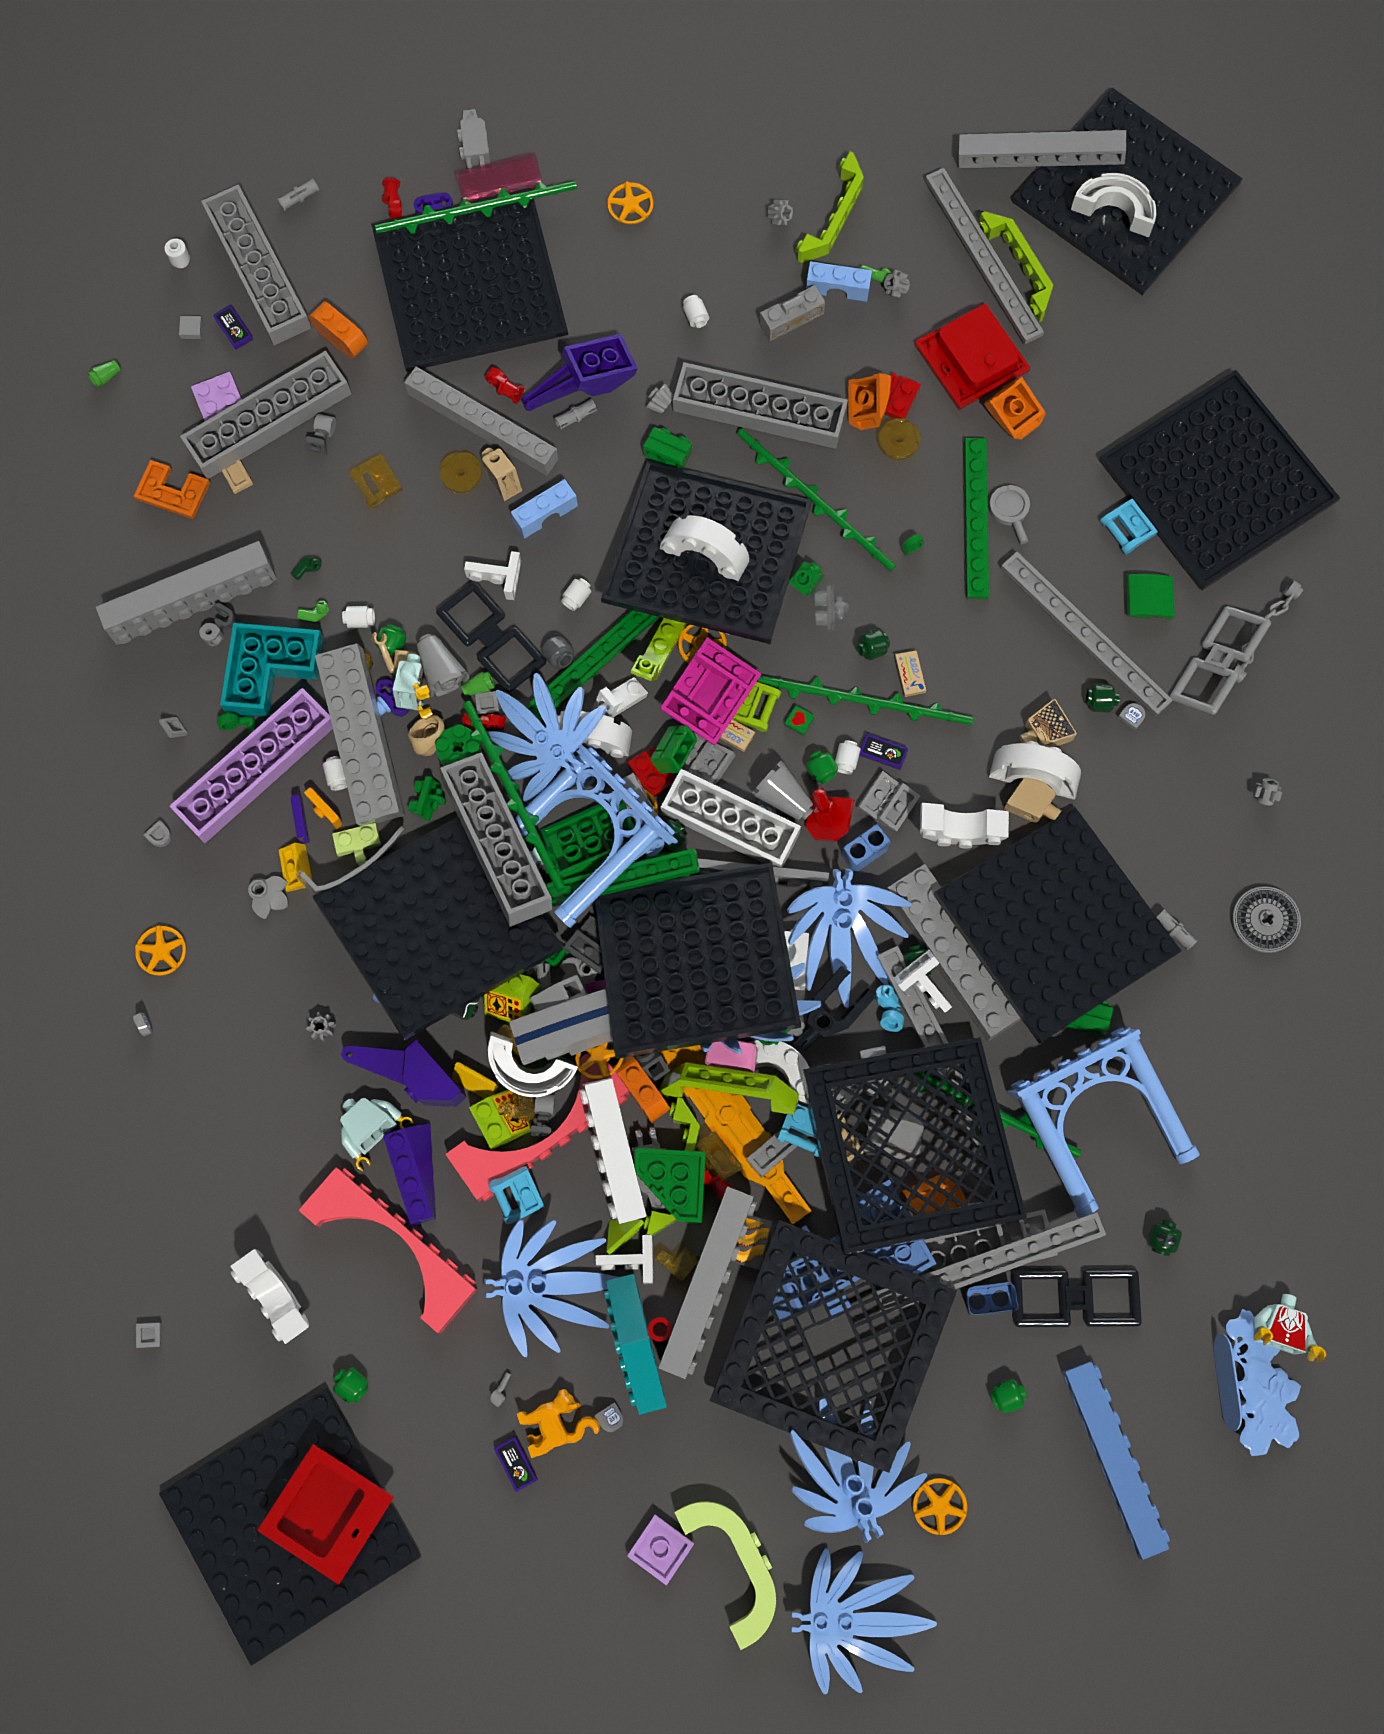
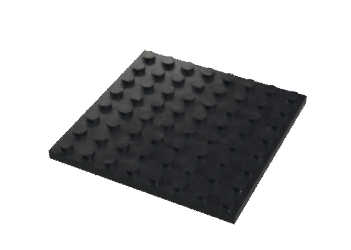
M1112 87L1073 131L1126 130L1125 164L1041 166L1014 195L1012 202L1143 296L1241 184L1243 178ZM1105 173L1125 174L1140 181L1147 187L1149 195L1156 204V219L1150 236L1146 237L1129 231L1130 220L1124 210L1116 206H1102L1096 209L1091 216L1071 210L1079 188L1089 179L1101 177V174Z
M531 188L510 192L509 194L513 195L531 191ZM498 195L470 201V203L473 204L477 202L498 198ZM534 199L529 200L526 208L522 207L518 202L495 207L492 210L491 217L488 218L481 211L455 216L452 224L446 223L443 219L418 224L415 234H411L405 227L399 230L395 229L376 233L375 225L395 221V219L400 220L422 215L423 212L371 224L406 372L413 371L415 367L420 369L568 335ZM460 204L434 209V211L436 212L454 207H459Z
M1237 370L1232 371L1099 458L1100 462L1129 499H1133L1158 531V536L1202 591L1340 500L1339 495Z
M648 460L601 596V603L771 644L812 500ZM687 516H700L713 520L736 535L734 539L739 545L741 543L744 544L749 555V563L739 581L724 577L718 572L715 563L700 552L685 550L680 556L668 554L660 549L661 542L672 523L679 517L686 519Z
M1076 807L956 878L933 894L1039 1044L1181 952V949L1159 919L1156 918V915Z
M459 817L372 863L365 870L342 882L340 885L323 890L312 896L314 902L404 1041L563 950L562 943L542 915L509 926Z
M772 863L656 882L602 895L595 900L616 1059L802 1028Z
M327 1389L320 1391L159 1492L162 1501L251 1666L421 1557L392 1504L385 1511L339 1585L257 1531L313 1444L382 1488ZM355 1529L352 1534L353 1537L357 1536L359 1529Z

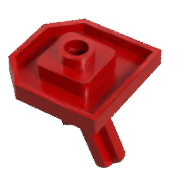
M823 788L814 790L813 796H811L813 812L807 817L805 827L815 840L837 842L849 832L855 800L853 798L827 797Z

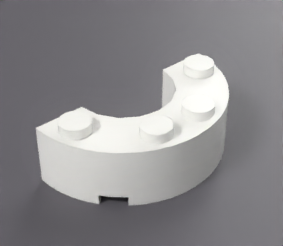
M1120 173L1101 174V177L1089 179L1077 191L1071 210L1091 216L1096 209L1102 206H1116L1124 210L1130 220L1129 231L1146 237L1150 236L1156 219V204L1149 195L1147 187L1137 179Z
M687 516L686 519L677 518L672 523L660 545V549L666 553L680 556L685 550L700 552L715 563L720 574L739 581L749 563L747 549L743 543L739 545L734 539L736 537L734 533L723 525L700 516Z
M561 711L560 716H557L560 730L563 729L565 711ZM581 711L577 726L590 712ZM603 715L596 728L582 744H587V746L592 748H601L612 757L622 758L623 756H629L632 729L623 722L618 725L614 723V718Z
M1029 741L1027 744L1004 745L998 749L994 755L989 778L1009 783L1018 778L1036 779L1049 785L1056 792V795L1075 800L1081 770L1072 758L1062 753L1061 749L1045 747L1037 742Z
M921 803L920 834L923 838L937 842L938 846L959 844V848L967 849L972 848V845H999L1002 840L1008 838L1009 811L986 809L977 813H957L945 810L944 805Z
M492 1031L490 1033L488 1057L491 1068L498 1081L516 1094L527 1097L546 1096L564 1087L572 1079L578 1068L575 1061L561 1056L553 1058L549 1064L542 1068H525L518 1064L513 1057V1039Z
M759 1040L749 1042L755 1044L758 1048L755 1069L768 1066L779 1070L788 1081V1086L799 1094L798 1104L807 1108L809 1102L802 1070L808 1069L809 1066L803 1056L792 1046L784 1042H779L778 1045L774 1043L772 1045H764Z
M254 1249L231 1265L233 1270L230 1273L237 1283L242 1282L244 1286L248 1287L247 1291L254 1300H259L262 1304V1307H260L262 1313L267 1319L270 1318L273 1335L279 1342L283 1340L286 1344L309 1327L308 1319L305 1314H300L299 1309L301 1306L281 1275L269 1261L265 1263L262 1260L264 1256L260 1251Z

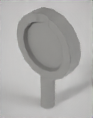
M1014 485L1002 486L996 489L991 495L989 503L990 514L1000 524L1013 525L1020 544L1027 543L1028 538L1021 522L1029 512L1030 500L1023 489Z

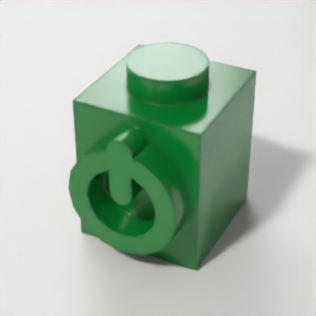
M803 562L789 581V584L804 596H811L826 575L821 572L822 568L815 562Z

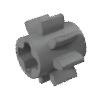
M774 200V204L768 207V218L773 220V225H787V221L792 219L793 207L788 205V200Z
M894 270L893 274H888L884 280V286L887 289L886 294L900 298L901 294H906L910 286V282L907 279L908 274L898 270Z
M1265 778L1261 784L1256 783L1253 793L1257 797V802L1270 806L1273 805L1275 800L1280 801L1283 791H1281V787H1278L1279 782Z
M317 1012V1017L314 1019L309 1018L311 1024L306 1030L309 1032L313 1031L312 1039L315 1040L319 1036L324 1042L326 1036L334 1035L331 1030L336 1024L329 1022L331 1019L329 1014L323 1018ZM318 1024L324 1025L325 1029H318Z

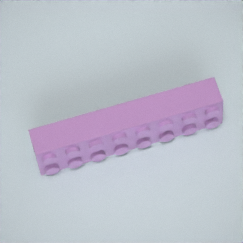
M303 688L300 689L174 801L170 808L205 844L333 729L330 715Z

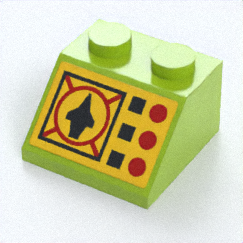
M522 974L516 976L484 995V1014L506 1022L529 1015L533 1007L530 998L538 994L541 985L531 977Z
M510 1090L489 1096L469 1107L492 1151L528 1133L532 1126L527 1116L509 1113L511 1107L514 1110H523V1108L516 1105L517 1097Z

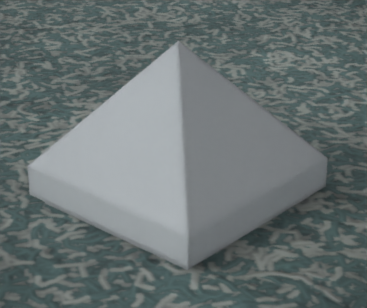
M177 717L159 720L165 736L168 738L181 737L188 734Z

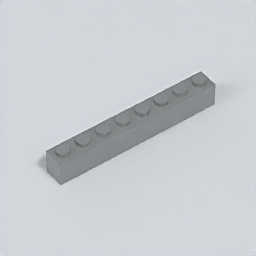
M1126 130L962 134L959 136V168L1125 164Z
M415 367L404 382L407 393L411 397L547 476L558 461L557 448L422 369Z

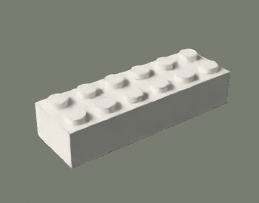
M683 769L679 771L661 806L662 815L674 821L678 820L680 824L763 864L772 863L773 867L783 868L801 830L800 825Z
M608 1077L582 1084L583 1089L579 1090L582 1104H587L589 1112L585 1113L587 1125L593 1127L594 1135H590L593 1149L599 1152L600 1157L596 1158L599 1172L604 1173L605 1176L602 1186L606 1196H610L611 1203L607 1204L610 1217L619 1224L647 1217L613 1080Z

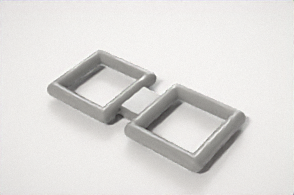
M1230 606L1224 607L1202 643L1204 649L1210 650L1209 655L1205 660L1196 657L1191 660L1171 692L1170 698L1175 702L1215 715L1239 677L1237 671L1229 669L1233 659L1242 662L1249 661L1270 627L1271 621ZM1229 616L1260 625L1244 652L1213 642ZM1197 667L1228 677L1211 705L1181 694Z

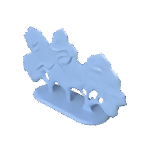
M1242 1309L1239 1318L1230 1319L1226 1324V1331L1229 1337L1235 1341L1234 1348H1232L1231 1342L1226 1335L1218 1334L1214 1340L1213 1350L1225 1424L1231 1431H1236L1240 1428L1243 1418L1245 1420V1428L1240 1434V1442L1245 1448L1250 1450L1252 1456L1267 1454L1272 1439H1275L1278 1444L1286 1448H1290L1293 1442L1298 1440L1299 1431L1296 1419L1290 1415L1285 1406L1287 1403L1296 1401L1301 1385L1295 1380L1288 1379V1374L1282 1368H1273L1271 1366V1360L1280 1350L1254 1341L1253 1336L1256 1334L1253 1321L1254 1316L1251 1311ZM1242 1337L1243 1340L1237 1343V1338ZM1246 1343L1248 1350L1238 1356L1237 1353H1240L1238 1348ZM1245 1358L1247 1363H1243L1240 1359ZM1235 1361H1238L1244 1368L1245 1376L1242 1381L1237 1380ZM1239 1389L1241 1390L1244 1398L1246 1399V1404L1242 1406L1240 1401ZM1246 1413H1253L1254 1417L1248 1418Z

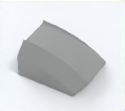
M870 1108L869 1121L875 1124L880 1114ZM888 1109L886 1113L897 1120L902 1112ZM905 1113L883 1150L898 1160L911 1162L920 1153L924 1125ZM883 1117L878 1127L889 1134L894 1123ZM868 1126L867 1135L872 1129L870 1126ZM875 1130L869 1140L880 1147L886 1137ZM866 1144L863 1148V1153L875 1155L877 1150Z

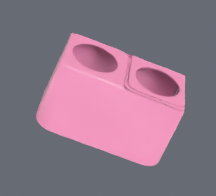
M738 1041L741 1054H737L727 1049L721 1042H714L712 1048L707 1052L705 1063L708 1066L755 1073L758 1048L753 1043Z

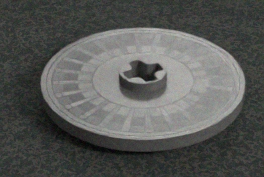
M1257 887L1247 891L1239 898L1233 909L1232 923L1238 938L1247 947L1261 953H1275L1287 948L1297 938L1301 927V916L1296 903L1285 892L1273 887ZM1264 916L1271 917L1269 923L1267 922L1264 924L1262 922Z

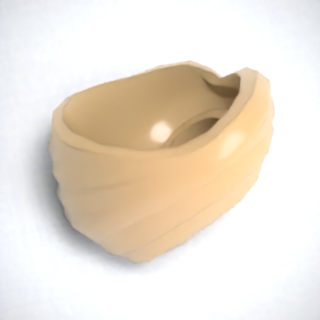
M433 715L428 719H419L414 723L408 732V738L416 754L431 756L435 753V743L440 734L445 731L443 719Z

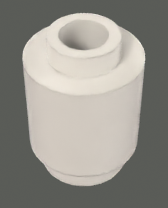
M180 239L169 240L165 245V252L170 263L177 268L186 267L189 264L190 255L184 242Z
M697 295L687 297L683 301V310L690 326L696 328L705 326L709 320V315L702 299Z
M582 578L579 580L574 579L563 593L561 602L570 610L575 611L582 606L592 592L589 589L591 585Z
M347 606L346 611L342 612L343 624H347L348 628H369L370 625L375 624L374 608H369L368 606Z
M845 740L844 743L839 744L835 759L838 766L837 772L851 775L853 770L856 769L861 750L857 747L856 742Z
M338 756L326 759L323 769L327 785L333 791L347 788L341 759Z

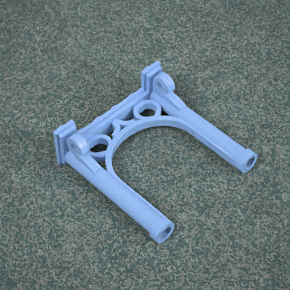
M583 745L579 747L580 749L577 751L579 755L576 759L583 762L586 767L583 769L578 765L570 763L578 776L576 778L571 777L565 768L525 808L528 814L539 818V821L536 823L537 825L559 803L572 798H586L601 804L612 819L614 843L609 856L555 910V914L570 928L577 922L576 919L635 860L643 854L649 857L655 856L662 850L665 842L669 846L672 843L676 844L678 842L672 836L675 831L658 815L654 818L650 814L653 810L644 801L640 804L637 801L640 796L631 787L627 790L623 786L626 782L617 773L614 776L611 774L612 768L591 746L586 749ZM597 779V785L594 789L585 790V787L590 786ZM604 781L614 790L612 793H602L605 787ZM623 799L632 809H625L620 812V801ZM518 815L514 821L522 838H524L528 832ZM633 816L636 819L634 829L630 831L623 830L622 824L624 819ZM623 837L631 838V839L622 847V845H623Z
M1123 1027L1111 1033L1112 1037L1097 1043L1098 1047L1091 1051L1088 1048L1077 1054L1078 1058L1072 1061L1066 1059L1058 1063L1057 1069L1051 1072L1047 1069L1037 1074L1038 1079L1034 1081L1019 1080L1011 1085L1012 1089L1007 1091L1008 1095L1012 1096L1013 1099H1019L1023 1110L1029 1115L1075 1206L1074 1211L1078 1218L1095 1212L1099 1207L1065 1142L1063 1122L1072 1101L1090 1086L1106 1081H1119L1133 1086L1146 1099L1178 1164L1187 1163L1200 1155L1196 1146L1192 1145L1139 1041V1034H1141L1139 1029H1130V1027L1125 1029ZM1116 1056L1120 1057L1123 1061V1067L1118 1075L1110 1074L1106 1069L1107 1061ZM1100 1060L1099 1070L1103 1076H1100L1099 1073H1090L1085 1067ZM1130 1065L1134 1073L1136 1074L1139 1082L1132 1078L1126 1077V1074L1130 1069ZM1076 1073V1080L1071 1085L1072 1091L1065 1083L1058 1082ZM1056 1087L1062 1088L1065 1093L1061 1105H1052L1047 1099L1049 1091ZM1046 1107L1058 1110L1055 1125Z

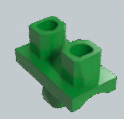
M426 776L425 780H417L414 792L420 794L418 801L411 800L409 802L408 810L425 821H431L433 811H437L438 805L444 806L446 804V799L441 797L443 792L440 789L441 784L429 776Z

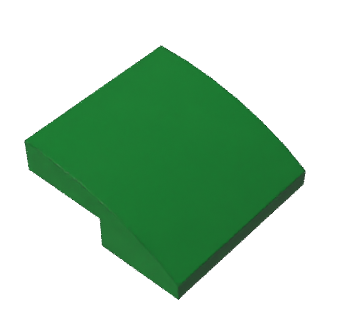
M1129 574L1126 576L1129 617L1141 619L1156 617L1168 620L1175 617L1173 576L1157 574Z

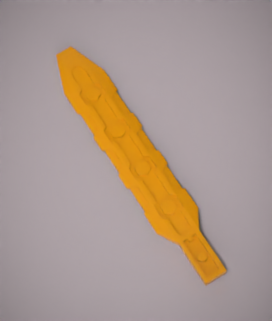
M700 1045L659 1052L670 1071L685 1062L707 1065L705 1063L707 1052H704ZM685 1087V1095L690 1097L705 1118V1123L709 1129L718 1136L732 1156V1161L744 1178L765 1187L792 1225L812 1212L784 1173L783 1160L762 1178L746 1161L750 1155L772 1138V1136L762 1127L742 1095Z

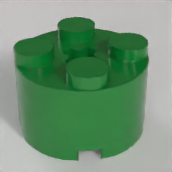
M459 724L446 729L440 734L435 746L437 756L443 767L482 752L480 741L473 740L470 737L473 733L471 729Z

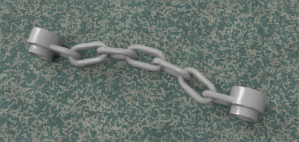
M1293 580L1283 592L1287 596L1286 600L1279 601L1270 606V613L1265 618L1269 619L1272 615L1278 616L1286 612L1291 599L1296 600L1302 593L1301 584ZM1282 604V608H1284V609H1282L1281 611L1275 613V612H1276V609H1273V608H1275V607H1277L1278 605ZM1253 624L1250 629L1252 635L1250 637L1249 642L1251 641L1252 637L1257 631H1254V628L1257 624ZM1249 642L1244 645L1243 652L1245 651ZM1254 653L1248 662H1243L1242 665L1237 663L1232 668V670L1239 673L1237 683H1240L1247 673L1244 670L1248 664L1253 662Z

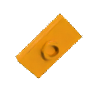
M309 787L304 794L315 806L313 811L321 819L325 816L338 829L342 825L340 818Z

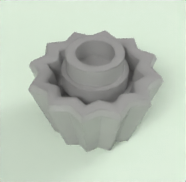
M666 384L660 389L655 387L648 396L651 401L646 406L647 408L662 414L672 402L674 396Z

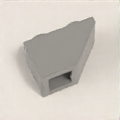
M575 975L530 998V1001L535 1011L538 1012L587 994L578 976Z

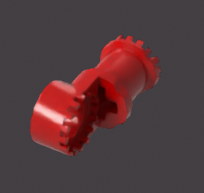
M388 177V179L385 178L382 181V186L384 187L382 202L387 204L388 207L390 206L388 210H391L389 211L391 213L389 214L391 216L390 219L402 217V203L398 195V188H400L401 182L396 180V178L394 179V177L392 179Z
M491 367L485 375V380L487 382L490 381L489 384L492 383L493 387L498 388L497 394L499 396L504 395L510 398L513 403H519L520 398H522L521 395L525 391L523 386H517L509 382L510 380L506 378V375L495 367Z
M463 713V721H461L463 724L461 725L474 732L475 728L471 725L468 714ZM487 714V716L482 715L479 717L482 719L484 728L491 727L496 729L498 727V730L505 729L506 717Z
M705 1165L704 1184L707 1187H711L718 1196L719 1203H721L725 1191L730 1185L723 1178L724 1174L722 1172L714 1177L709 1168L706 1169L707 1166Z

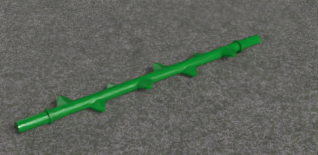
M576 181L546 187L542 182H538L535 190L510 195L504 188H501L498 198L471 204L464 198L459 207L436 212L429 205H425L422 215L375 225L376 233H382L405 227L411 234H415L418 224L443 219L448 224H452L455 216L481 211L488 218L491 217L492 210L495 207L518 202L522 207L526 208L531 199L576 190L577 185Z
M743 428L738 431L737 435L751 447V450H755L758 453L756 460L758 465L769 463L786 478L784 485L786 488L796 487L808 499L812 500L815 504L813 512L815 516L826 514L844 530L843 539H854L873 556V559H877L890 572L896 568V565L882 553V550L875 547V537L865 538L846 521L848 514L846 509L835 511L817 495V485L807 486L788 469L791 461L789 458L776 459L760 444V441H756Z
M762 675L758 679L759 683L779 689H787L791 699H795L803 692L827 697L831 705H835L839 700L868 705L871 715H875L881 708L908 713L911 721H916L920 716L946 720L948 723L951 721L972 726L974 717L952 713V711L945 712L939 703H935L931 708L905 704L898 693L889 701L864 696L858 687H855L850 693L823 688L820 678H815L810 685Z
M471 701L465 702L463 706L471 720V725L475 728V731L470 736L471 739L482 742L492 762L490 770L499 775L511 799L507 803L508 808L517 811L528 832L525 838L526 841L534 844L546 868V873L549 874L557 892L563 891L566 887L556 870L557 866L552 862L555 855L546 850L535 828L539 818L527 813L516 791L519 785L511 781L499 758L504 751L503 747L492 744L482 724V719L479 718Z
M923 1073L914 1074L921 1080L925 1076ZM929 1076L925 1082L936 1089L941 1081ZM944 1082L939 1092L950 1097L955 1091L946 1082ZM922 1086L919 1092L923 1093L927 1089ZM959 1091L954 1098L957 1104L962 1107L969 1100L967 1096ZM1000 1111L1004 1128L1010 1125L1034 1137L1038 1149L1044 1147L1035 1127L1031 1125V1119L1028 1114L1018 1120ZM1066 1143L1072 1156L1079 1158L1082 1150Z

